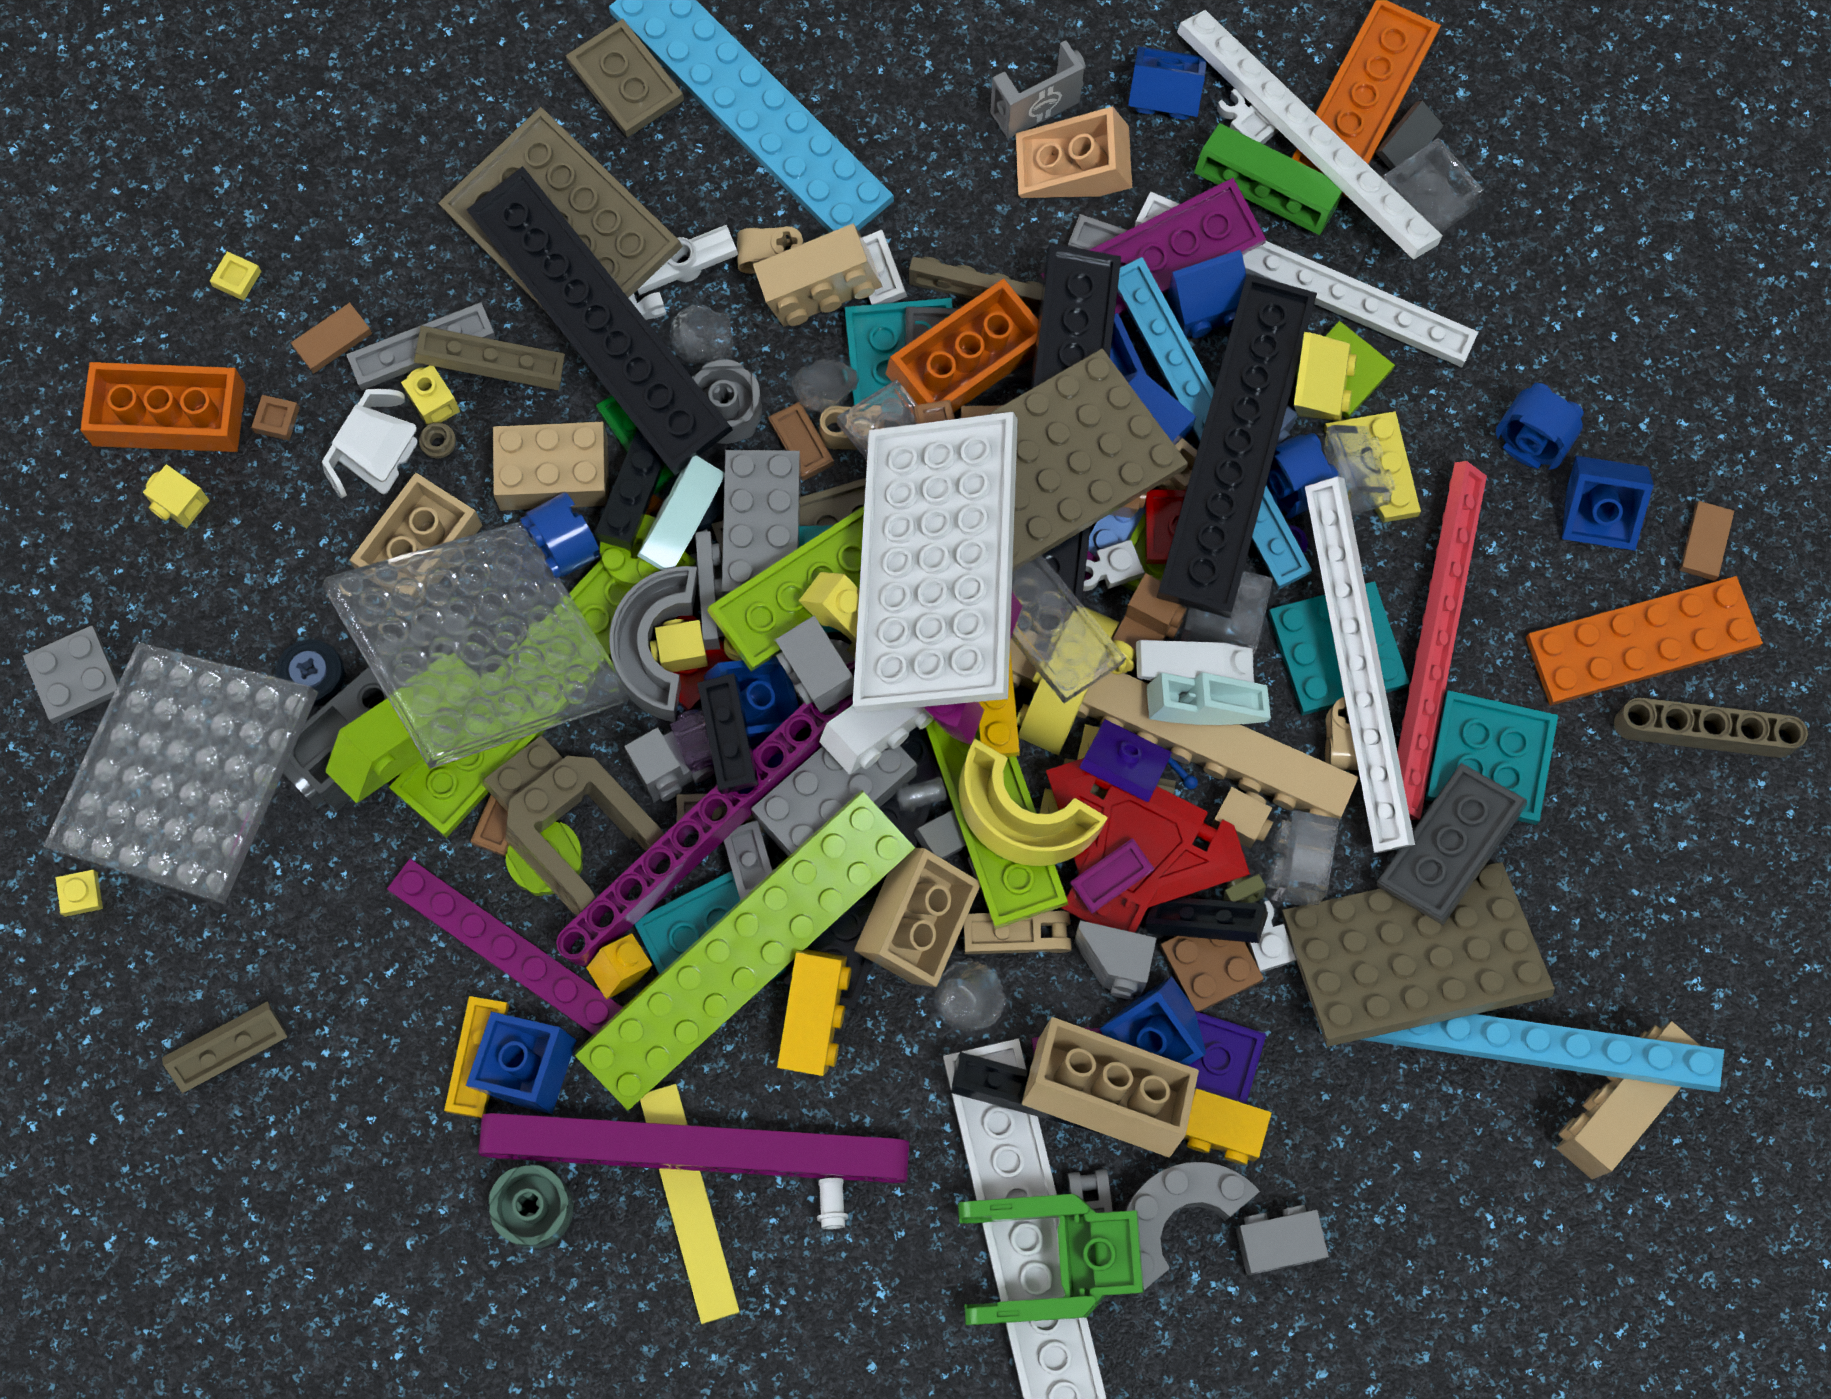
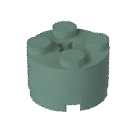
M525 1165L510 1169L498 1178L491 1189L489 1213L492 1225L503 1238L517 1246L528 1249L544 1248L557 1241L566 1232L572 1220L574 1202L569 1188L563 1180L545 1167ZM538 1198L536 1202L537 1207H539L538 1211L535 1214L529 1212L524 1216L527 1212L526 1207L523 1206L525 1201L530 1200L534 1202Z

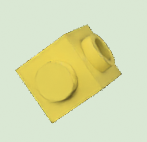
M429 365L426 368L415 369L407 376V379L401 382L408 398L426 426L432 423H442L460 412L454 396L434 366Z
M167 464L160 472L154 473L149 478L146 489L143 491L144 495L151 502L148 508L164 521L171 517L186 529L210 501L199 486Z
M674 619L664 622L661 627H655L657 640L650 641L651 653L657 663L660 662L665 670L678 672L708 666L699 620L685 622L682 619Z

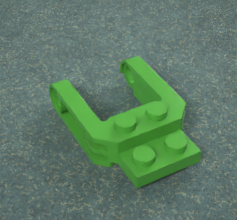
M1075 1194L958 1203L959 1223L961 1224L1059 1218L1060 1223L1057 1230L1061 1286L1065 1291L1063 1298L964 1304L965 1325L1087 1318L1106 1295L1144 1293L1137 1210L1097 1213Z

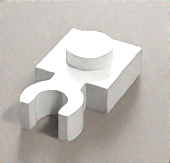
M1236 89L1232 90L1230 99L1236 104L1235 106H1228L1222 100L1218 102V113L1226 119H1233L1230 128L1255 141L1264 144L1279 132L1253 105L1248 107L1245 104L1244 96Z
M1131 540L1096 551L1095 557L1097 562L1087 560L1086 571L1091 574L1092 578L1084 581L1083 591L1094 589L1098 582L1105 579L1109 589L1143 577L1144 570Z
M1270 901L1263 903L1266 904L1268 917L1260 942H1247L1260 972L1296 961L1284 924L1274 927L1271 920L1274 916V908Z

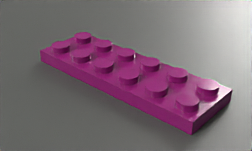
M1231 178L1090 249V251L1121 256L1120 268L1143 257L1164 295L1168 293L1172 272L1237 250H1241L1243 255L1265 244L1266 238L1234 178ZM1044 273L1041 274L1042 280H1044ZM1117 291L1115 314L1118 313L1119 316L1128 313V310Z

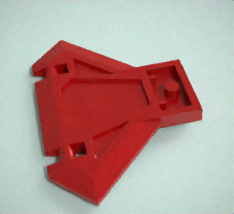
M1084 758L1046 770L1058 810L1065 808L1076 798L1108 817L1093 843L1074 857L1079 872L1078 876L1132 838L1155 869L1094 913L1089 911L1072 886L1066 897L1068 905L1061 907L1063 910L1090 923L1135 933L1147 908L1250 874L1235 826L1223 819L1217 829L1205 824L1204 820L1208 812L1158 786H1156L1149 802L1144 801L1080 769L1079 767ZM1094 784L1108 791L1104 800L1090 793ZM1196 836L1209 842L1206 851L1192 845Z

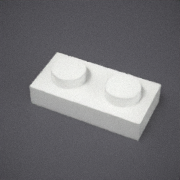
M883 230L862 237L871 253L883 286L876 289L869 296L871 304L893 303L908 297Z

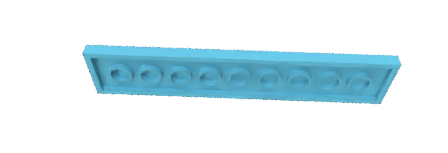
M616 0L609 6L610 14L617 21L624 19L653 57L829 233L852 223L855 224L859 231L894 202V195L697 0Z

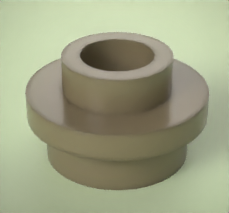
M432 423L422 430L419 444L427 456L435 459L444 458L454 450L456 436L448 425ZM436 438H443V439H444V443H443L442 445H440V446H433V445H432V442L434 441V439H436Z

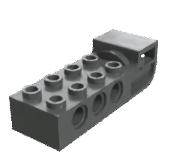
M440 604L299 727L290 738L289 743L271 760L317 810L326 802L333 811L337 812L352 799L325 772L339 730L451 655H454L472 673L478 667L479 660L483 657L472 635Z

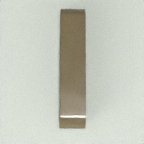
M1634 698L1628 701L1614 719L1615 730L1621 737L1628 740L1777 758L1791 755L1805 743L1808 736L1805 723L1798 717L1648 698ZM1628 712L1639 715L1642 719V725L1633 724L1628 717ZM1666 717H1672L1677 720L1680 730L1670 728L1666 723ZM1703 721L1711 722L1715 726L1717 734L1713 735L1707 732ZM1741 726L1749 727L1754 733V739L1744 736ZM1779 730L1789 734L1792 741L1791 744L1784 742L1780 738Z

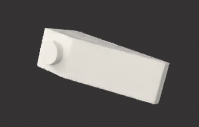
M1139 640L1136 642L1137 678L1152 681L1161 672L1195 679L1200 673L1204 672L1254 683L1252 648L1218 642Z

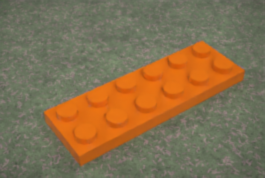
M1387 0L1375 1L1315 114L1368 165L1441 26ZM1298 148L1296 149L1292 159L1323 173Z
M1737 576L1532 632L1525 638L1550 706L1756 649L1763 644Z

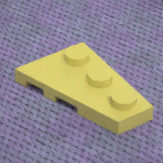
M1396 411L1325 423L1323 430L1329 439L1332 438L1341 452V458L1346 466H1350L1361 483L1360 488L1381 521L1385 523L1418 517L1421 510Z

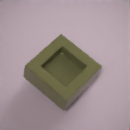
M1260 874L1248 878L1246 875L1234 879L1227 885L1228 889L1225 890L1223 901L1255 903L1264 898L1266 885Z

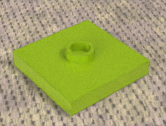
M1339 321L1325 337L1350 343L1351 354L1357 355L1355 375L1348 376L1346 390L1352 391L1349 412H1342V416L1348 420L1392 372L1395 365ZM1299 365L1295 374L1296 379H1298Z

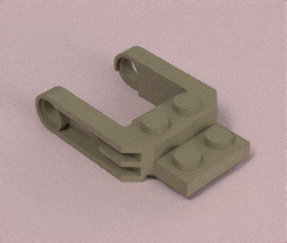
M542 735L483 779V786L508 812L505 840L577 916L596 899L595 895L582 878L543 838L540 832H543L579 804L587 794L629 840L633 838L645 851L664 835L660 827L595 758L566 756L563 759Z

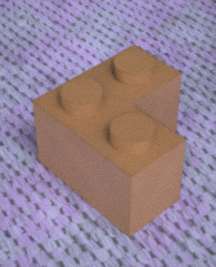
M1145 573L1128 603L1125 617L1111 641H1123L1136 652V642L1139 640L1165 641L1167 637L1174 639L1183 622L1182 619L1187 608L1177 603L1156 598L1161 581ZM1136 658L1135 661H1134L1135 667H1134V669L1131 671V672H1133V673H1135V674H1137V658Z

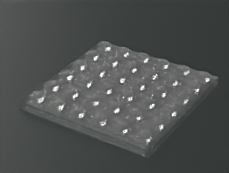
M520 521L324 578L322 585L324 591L429 769L628 702L630 698L629 692L624 688L615 672L613 662L560 578L555 579L547 566L548 563L545 561L547 559L541 548H538L533 538L529 537L528 532Z
M138 642L43 847L52 852L225 905L319 692L307 685Z

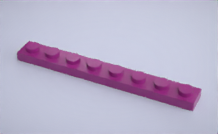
M412 859L408 860L387 888L394 896L590 1034L594 1035L623 1008L610 998L606 1000L602 992Z

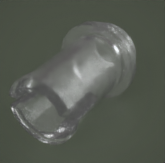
M941 777L910 786L908 783H903L902 788L896 789L900 809L902 811L909 810L910 813L915 812L916 807L947 799Z

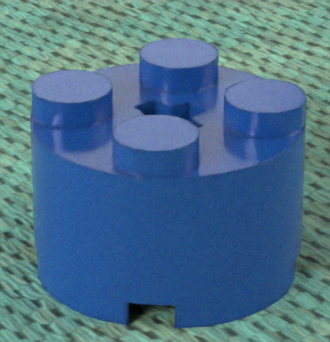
M1534 383L1531 388L1519 392L1496 428V436L1499 438L1502 435L1506 442L1503 446L1505 451L1522 464L1539 469L1541 464L1551 465L1549 469H1555L1562 463L1583 428L1581 418L1584 415V411L1578 404L1571 401L1567 402L1559 395L1553 393L1545 384Z
M1315 433L1307 435L1298 434L1277 444L1266 486L1280 512L1285 510L1288 513L1286 518L1290 519L1309 510L1305 486L1339 477V473L1334 465L1328 464L1322 452L1321 442Z
M566 492L526 512V516L520 518L525 532L529 538H533L538 546L536 553L546 569L550 570L555 579L563 578L601 557L598 552L599 547L590 528L581 514L579 515L576 511H572L571 507L575 503Z

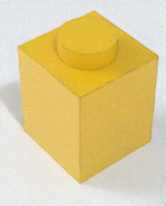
M631 933L602 947L586 968L607 1000L637 985L650 969L652 963Z

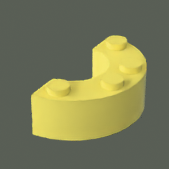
M1081 606V609L1075 608L1074 611L1067 610L1061 626L1065 627L1064 631L1057 628L1048 646V649L1054 651L1048 664L1041 661L1032 682L1038 684L1031 704L1029 706L1024 703L1018 714L1017 725L1021 726L1018 738L1059 756L1087 690L1103 659V653L1114 637L1120 622L1084 606Z
M974 739L960 775L959 800L969 828L982 844L995 854L1009 861L1023 865L1047 866L1067 861L1083 852L1093 843L1108 817L1076 798L1065 808L1052 814H1035L1022 809L1010 798L1004 786L1003 770L1008 758L979 740Z

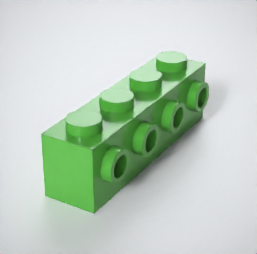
M1221 123L1218 124L1202 148L1194 171L1195 174L1217 185L1234 178L1245 199L1318 235H1321L1332 217L1343 194V191L1325 174Z

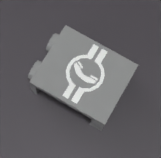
M1067 40L1060 43L1057 74L1021 93H1018L1005 71L992 77L990 112L1007 139L1080 103L1083 74L1086 65L1078 50L1073 51Z

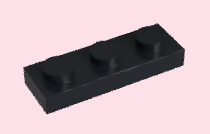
M733 673L698 682L718 791L721 794H726L759 785L738 677Z
M1179 897L1152 906L1145 924L1148 934L1259 943L1268 912L1266 904Z

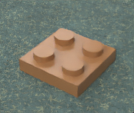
M1176 936L1159 946L1181 990L1196 1012L1208 1009L1264 980L1245 942Z

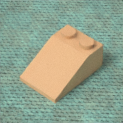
M1113 106L1016 133L1018 195L1021 198L1098 197L1132 188L1129 126Z

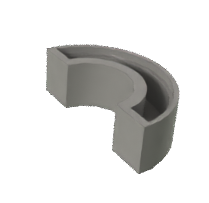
M697 567L667 568L639 581L626 593L619 603L610 627V652L613 667L621 687L638 707L657 718L670 722H676L681 690L680 675L665 670L654 660L650 652V641H652L655 634V627H661L664 622L677 616H693L698 585Z
M1190 1162L1175 1165L1150 1178L1136 1192L1125 1208V1211H1138L1144 1290L1170 1269L1162 1254L1160 1238L1165 1222L1173 1213L1182 1208L1201 1207L1213 1211L1225 1221L1260 1192L1256 1186L1234 1170L1207 1162Z

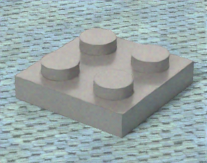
M93 625L23 655L47 717L53 724L123 694L97 629Z

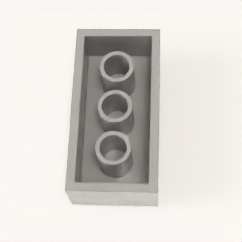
M725 450L723 597L799 548L800 451Z
M822 746L751 808L753 819L758 821L759 826L789 857L861 790L880 808L917 775V764L901 746L895 749L889 746L881 752V757L868 769L860 767L849 775Z

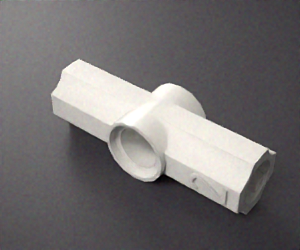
M727 225L691 239L678 237L677 239L683 247L637 290L639 295L676 280L681 282L692 281L699 276L701 270L737 256L738 252ZM689 257L685 262L677 263L680 258Z

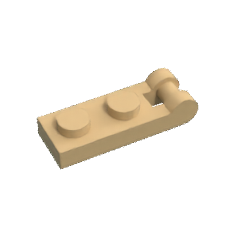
M1048 911L995 929L990 913L968 914L964 922L965 954L1072 951L1071 938H1067L1070 913L1067 911ZM1041 926L1052 927V938H1041Z

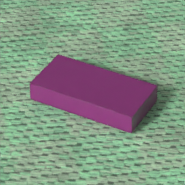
M1132 838L1070 881V883L1089 911L1094 913L1155 869Z

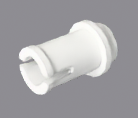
M820 1179L818 1185L820 1186L821 1215L817 1216V1221L821 1222L822 1229L844 1228L848 1214L844 1213L843 1179Z

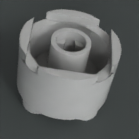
M715 360L707 363L692 378L733 429V431L717 443L729 444L750 438L755 433L762 415V403L757 379L748 370L743 368L742 364L733 360ZM728 400V403L722 404V401Z

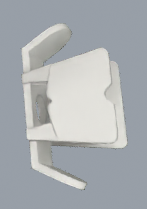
M367 389L334 438L331 448L322 460L324 474L341 499L347 496L333 470L338 461L379 493L387 494L399 476L397 467L400 464L407 463L416 448L417 439L413 437L417 430L415 424L371 409V407H392L403 404L405 402V395L402 392L391 389Z

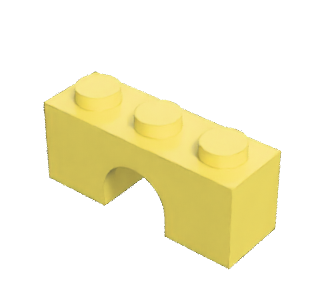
M820 572L799 599V602L813 616L815 615L822 626L833 627L852 641L847 651L855 659L859 589L845 574Z

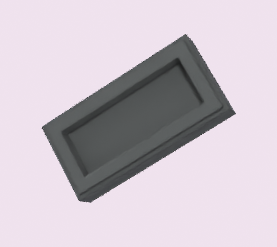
M1423 100L1415 102L1375 153L1396 177L1404 176L1444 125Z

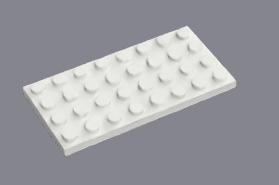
M1014 412L869 430L852 706L857 713L1008 699L1018 419Z

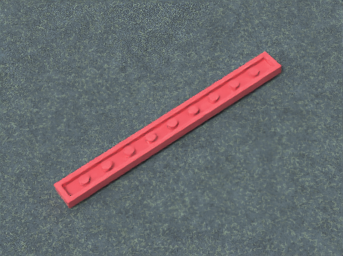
M1468 461L1454 463L1452 478L1449 482L1446 509L1442 517L1443 524L1439 544L1436 548L1432 579L1429 583L1426 610L1422 618L1423 625L1419 645L1416 650L1412 680L1409 685L1405 716L1402 720V731L1397 753L1410 820L1421 819L1487 475Z

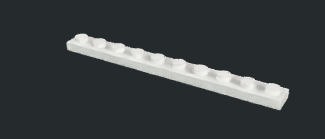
M1206 10L1180 22L1177 33L1413 260L1439 244L1443 235Z
M1150 191L1136 220L1135 227L1179 205V203ZM1266 241L1265 244L1243 254L1246 275L1251 274L1316 292L1315 305L1459 367H1463L1477 337L1478 331Z
M1337 476L1305 486L1373 848L1374 852H1385L1415 845L1345 479Z

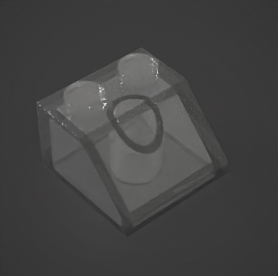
M1332 425L1327 427L1324 454L1328 464L1334 465L1339 473V477L1345 479L1351 515L1354 516L1390 504L1392 491L1395 490V482L1389 469L1384 470L1379 458L1383 457V451L1378 437H1371L1368 426Z

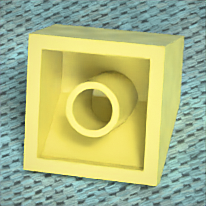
M1304 332L1294 407L1298 416L1341 421L1342 412H1349L1352 391L1346 390L1347 377L1355 375L1357 355L1351 354L1350 343Z

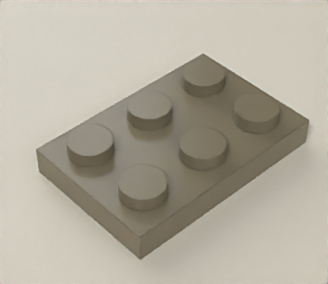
M621 19L566 55L568 64L627 138L684 101L683 93L624 19Z

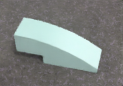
M698 456L692 457L686 467L680 471L669 496L663 501L637 556L660 570L675 567L710 506L725 473Z
M1161 672L1147 685L1149 719L1194 725H1235L1261 723L1271 719L1267 685L1204 672L1200 673L1195 679Z

